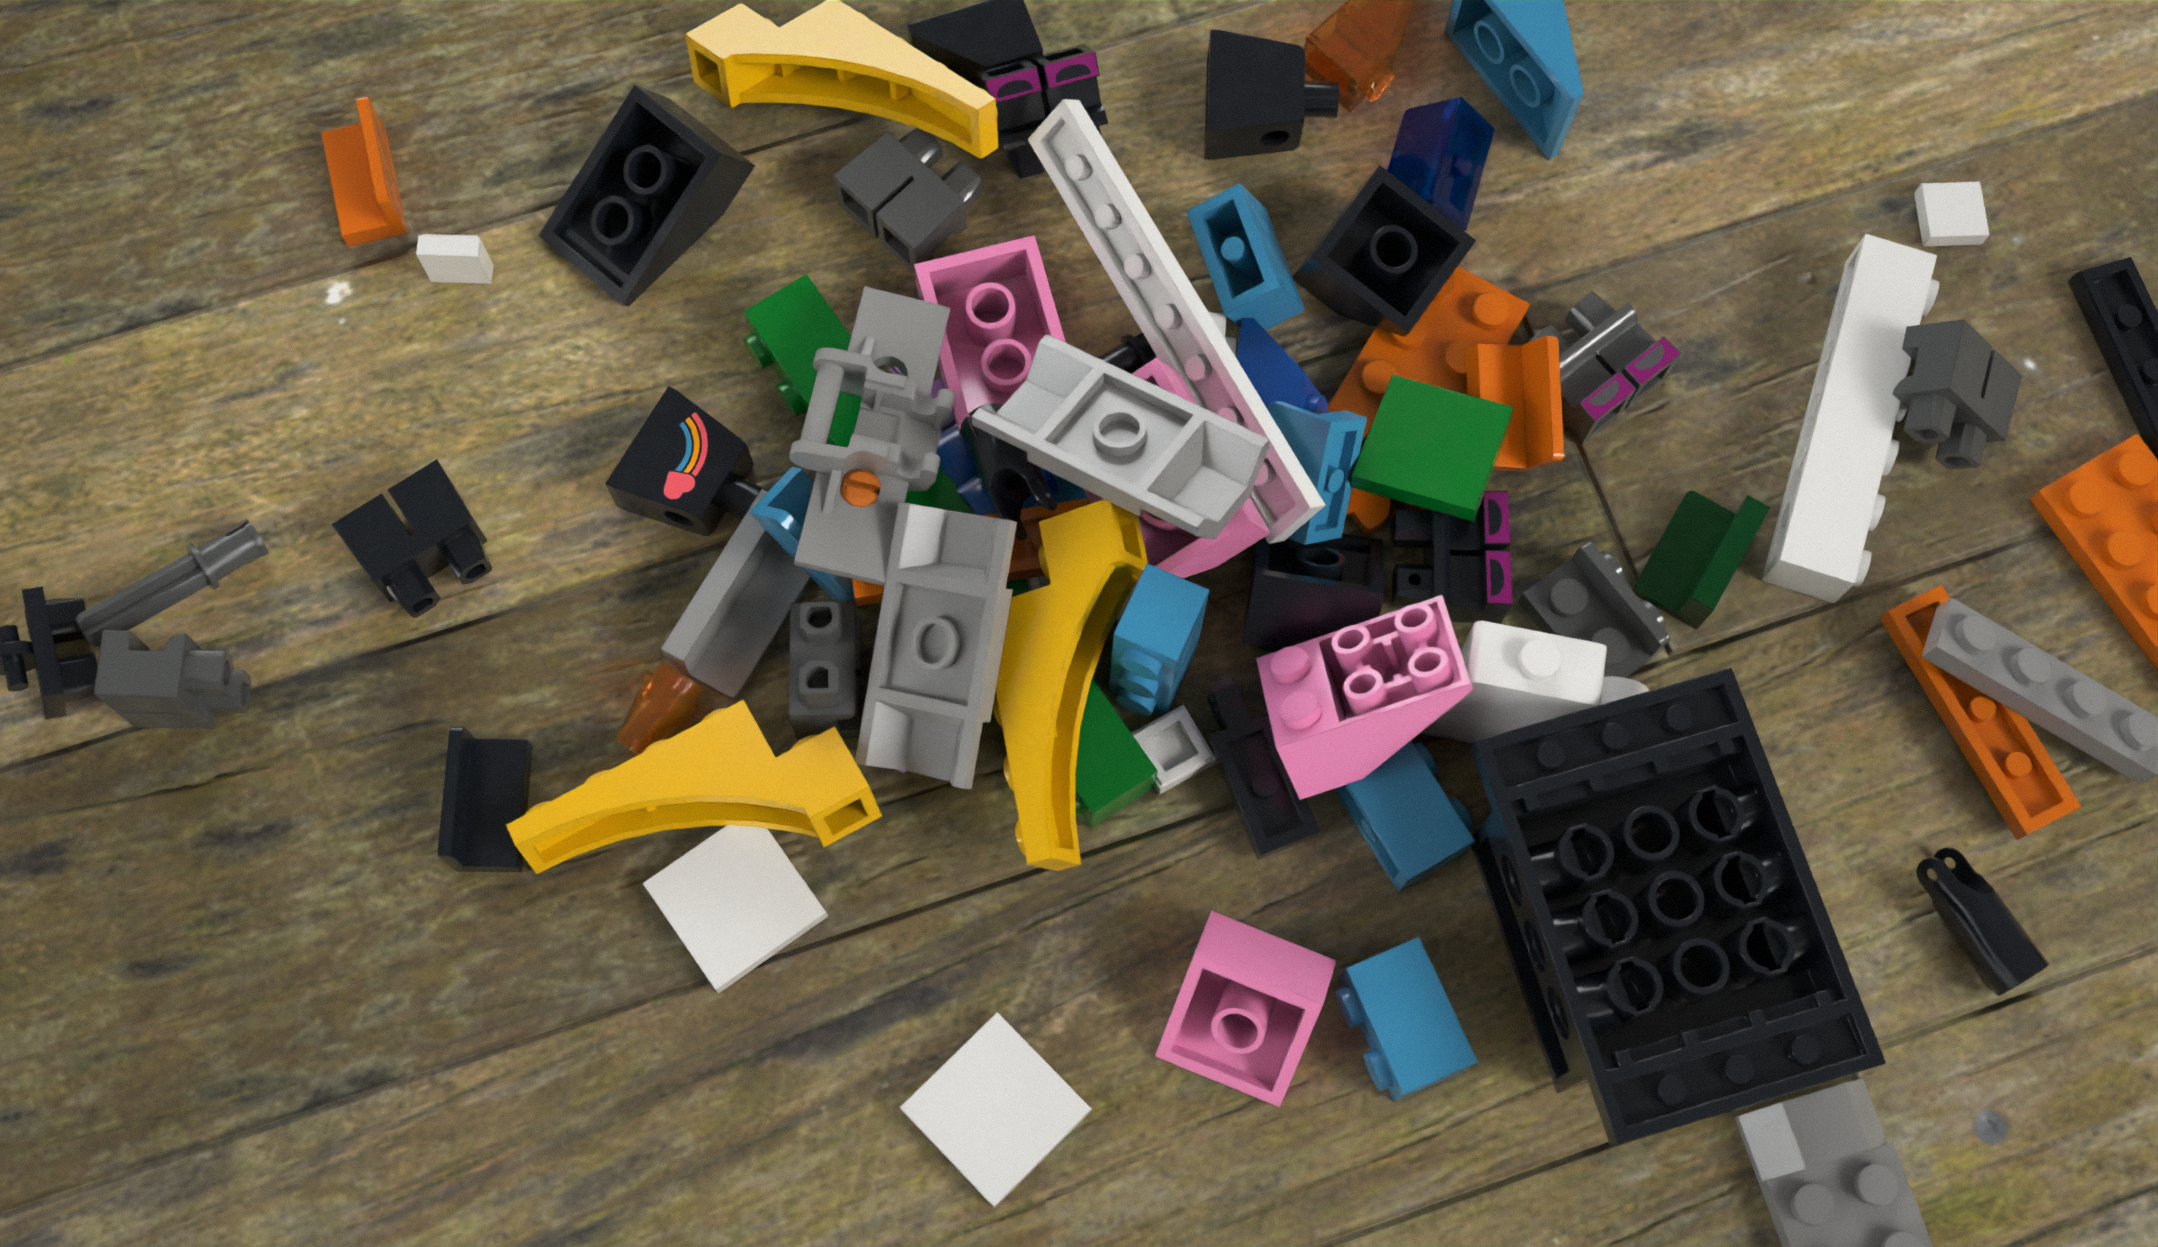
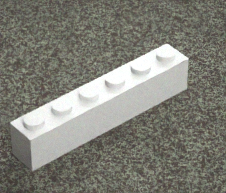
M1865 234L1846 260L1762 581L1831 603L1837 602L1852 586L1859 587L1864 581L1871 562V552L1864 550L1868 530L1873 531L1876 528L1885 506V496L1877 494L1882 475L1887 476L1899 450V441L1891 439L1895 422H1900L1908 409L1892 393L1897 384L1907 377L1909 368L1913 369L1916 363L1902 350L1906 327L1920 325L1922 315H1928L1935 302L1939 290V281L1931 278L1937 255Z

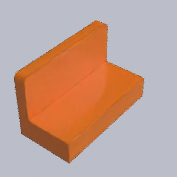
M368 96L356 99L360 119L359 124L321 132L341 235L348 247L408 233L387 131Z
M1543 336L1523 345L1477 343L1465 348L1467 395L1513 407L1512 420L1493 471L1526 472L1562 461L1564 458L1558 338L1555 336Z

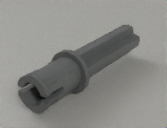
M245 519L240 524L227 530V532L197 548L193 544L186 546L188 554L81 612L76 617L77 625L91 645L94 647L101 646L103 630L128 631L208 585L213 590L220 587L219 580L242 566L269 554L264 542L253 525Z

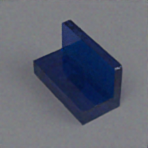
M1463 97L1409 108L1404 112L1387 171L1463 231H1467L1495 129Z

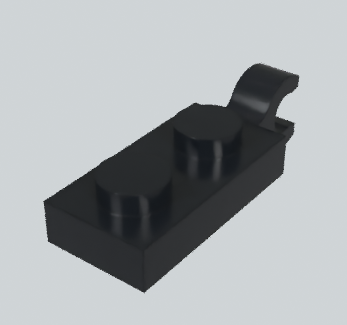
M1234 678L1210 687L1211 695L1207 696V700L1216 721L1223 731L1210 735L1208 744L1216 758L1215 761L1257 860L1317 837L1321 831L1307 799H1299L1279 756L1268 713L1251 720Z

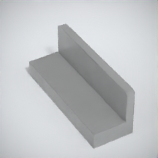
M761 489L661 648L671 668L733 701L739 699L790 616V603H798L812 581V578L800 566L794 565V559L749 513L768 493Z

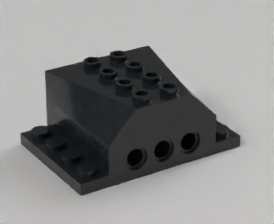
M1732 668L1474 741L1470 749L1493 812L1472 836L1475 840L1471 845L1556 1092L1558 1094L1587 1083L1589 1084L1611 1148L1886 1064Z

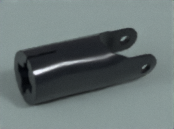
M985 404L978 408L997 413L1003 404ZM976 408L969 413L970 417L966 416L961 424L960 433L1000 519L1017 521L1015 537L1019 540H1025L1027 532L1020 519L1022 505L1032 493L1042 506L1051 511L1057 508V503L1041 468L1027 461L1026 451L972 425L971 416L978 409Z
M1945 847L1938 850L1934 858H1926L1918 864L1916 870L1917 878L1931 897L1933 906L1941 920L1996 996H2000L2015 988L2049 965L1994 888L1982 875L1974 871L1962 853L1954 848ZM1947 857L1955 861V868H1949L1945 864ZM1928 869H1934L1937 872L1938 877L1936 880L1928 877Z

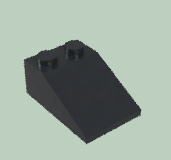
M634 85L538 236L619 303L629 307L723 216L755 165L671 99Z

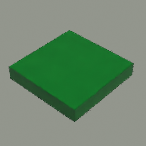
M1392 375L1352 473V488L1474 522L1509 429L1513 407Z

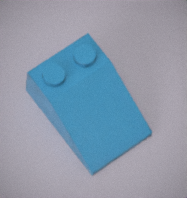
M1453 0L1444 33L1547 159H1552L1559 154L1584 94L1564 1Z

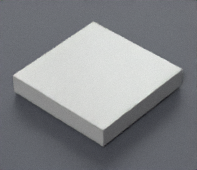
M726 825L643 883L718 994L828 917L820 902L767 828Z
M998 1012L900 1107L903 1113L994 1208L1092 1110Z

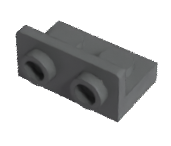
M1587 541L1580 546L1569 561L1522 593L1518 600L1544 633L1605 645L1607 652L1604 677H1629L1655 658L1670 640V636L1666 632L1665 621L1660 612L1650 602L1640 600L1626 584L1624 572L1616 559L1605 551L1600 552L1591 541Z

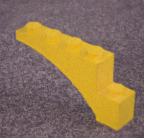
M827 0L781 27H777L770 19L763 18L740 3L685 34L694 84L731 109L740 103H792L842 108L884 117L919 128L957 145L980 159L999 148L996 98L840 0Z
M1105 499L1039 522L1043 545L1039 547L1038 557L1041 569L1050 581V584L1011 597L993 702V712L997 722L1003 728L1007 756L1004 758L1003 763L1004 774L1009 787L1014 792L1019 817L1015 825L1017 844L1022 854L1026 857L1027 865L1054 871H1061L1081 865L1076 825L1075 780L1081 722L1091 680L1106 638L1137 579L1141 577L1148 563L1138 515Z
M743 699L728 708L717 709L709 713L700 723L669 739H662L652 743L643 753L613 769L593 774L584 784L560 797L531 807L524 816L510 822L506 827L519 852L533 871L538 874L579 854L624 839L665 830L704 826L735 825L801 833L819 838L825 848L882 817V814L870 786L835 726L819 735H810L802 738L793 745L791 750L775 757Z

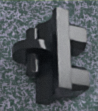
M43 586L22 589L30 641H20L18 627L15 625L0 627V675H5L9 691H21L29 687L26 672L36 669L45 720L66 716L65 702L77 701L94 695L98 668L95 653L57 659L54 646L56 643L86 639L76 622L78 614L86 610L84 598L45 600Z

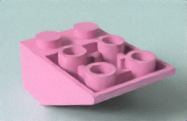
M1442 595L1256 658L1275 746L1300 800L1364 779L1473 691Z

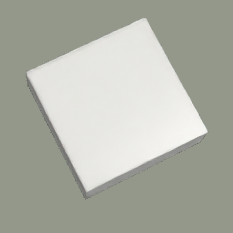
M1980 182L1921 183L1915 191L1914 197L1923 247L1982 245L1990 235Z
M441 234L418 235L416 256L431 282L492 284L494 265L480 237Z
M1184 704L1131 733L1158 770L1155 788L1159 795L1215 764L1216 758Z

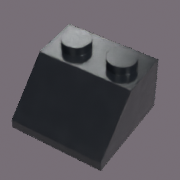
M1379 165L1357 189L1292 277L1294 281L1338 315L1405 337L1412 330L1476 240Z
M1342 533V538L1307 545L1289 538L1285 541L1269 544L1264 537L1256 542L1245 613L1243 642L1256 644L1262 650L1273 653L1285 647L1294 646L1341 630L1344 627L1379 617L1384 598L1383 539Z

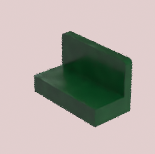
M1688 491L1634 584L1632 591L1637 597L1650 602L1655 607L1698 629L1717 606L1770 507L1747 495L1733 513L1695 491Z

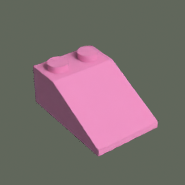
M1035 235L914 264L919 300L950 308L937 364L945 389L955 393L952 411L959 433L963 420L966 416L970 417V412L985 404L999 403L1004 405L1026 381L1039 341L1046 334L1066 343Z

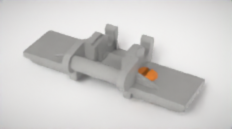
M864 286L848 351L835 348H821L816 351L813 367L818 372L800 440L793 442L789 453V459L794 464L805 469L817 471L794 565L885 586L898 503H905L907 491H927L936 481L940 465V456L936 454L942 426L951 417L955 393L949 389H940L938 397L929 398L950 313L949 307ZM892 365L897 367L904 376L886 373L877 367ZM840 391L862 396L854 434L851 436L848 447L826 444Z

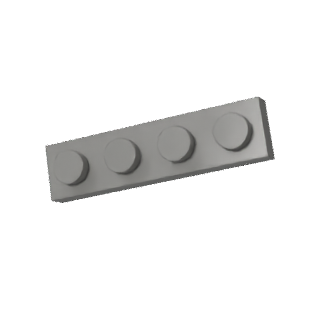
M1952 597L1936 608L1921 656L1922 658L2140 785L2158 776V717Z

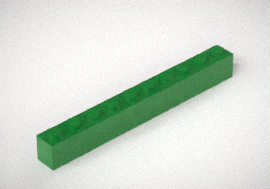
M807 274L743 311L750 332L748 336L743 338V341L760 369L764 370L771 366L782 381L776 385V389L785 406L794 417L802 413L805 416L807 414L818 372L813 367L816 351L821 348H835L848 351L851 339L850 334ZM839 392L826 444L840 447L849 446L851 436L854 434L862 396ZM940 465L936 481L927 491H907L905 503L973 514L958 493L956 484L950 476L947 477ZM1023 579L1009 581L1006 584L1007 589H1013L1012 597L1030 591ZM1093 678L1080 727L1075 772L1076 817L1081 814L1091 829L1153 789L1158 770Z

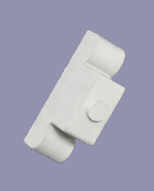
M1477 621L1473 624L1461 650L1473 691L1421 733L1474 743L1475 740L1650 690L1644 684L1632 679L1615 676L1604 677L1607 647L1603 644L1498 623Z

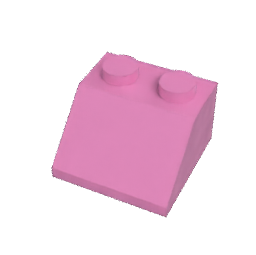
M1211 911L1155 1057L1280 1107L1323 1007L1336 960Z

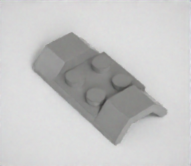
M1048 334L1039 341L1026 381L998 412L995 413L978 408L971 416L973 426L1026 451L1027 461L1138 516L1145 510L1197 537L1216 539L1249 498L1269 449L1268 438Z
M904 502L898 503L855 757L857 764L909 771L947 780L954 787L972 789L983 722L990 723L1009 615L1013 589H1007L1006 584L1017 521Z
M1863 1078L1734 1117L1782 1247H1933L1893 1142H1887Z

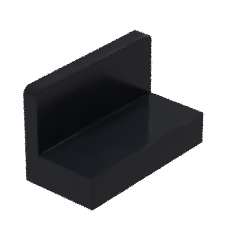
M450 727L438 856L455 871L522 872L523 856L515 846L506 825L524 816L527 812L533 746L528 740L475 739L465 727Z

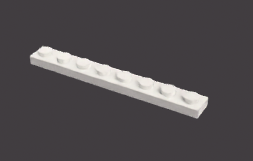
M1063 99L1028 138L1030 145L1156 356L1180 373L1197 405L1269 439V449L1250 498L1270 531V534L1265 537L1267 542L1271 544L1285 541L1326 506L1080 100Z

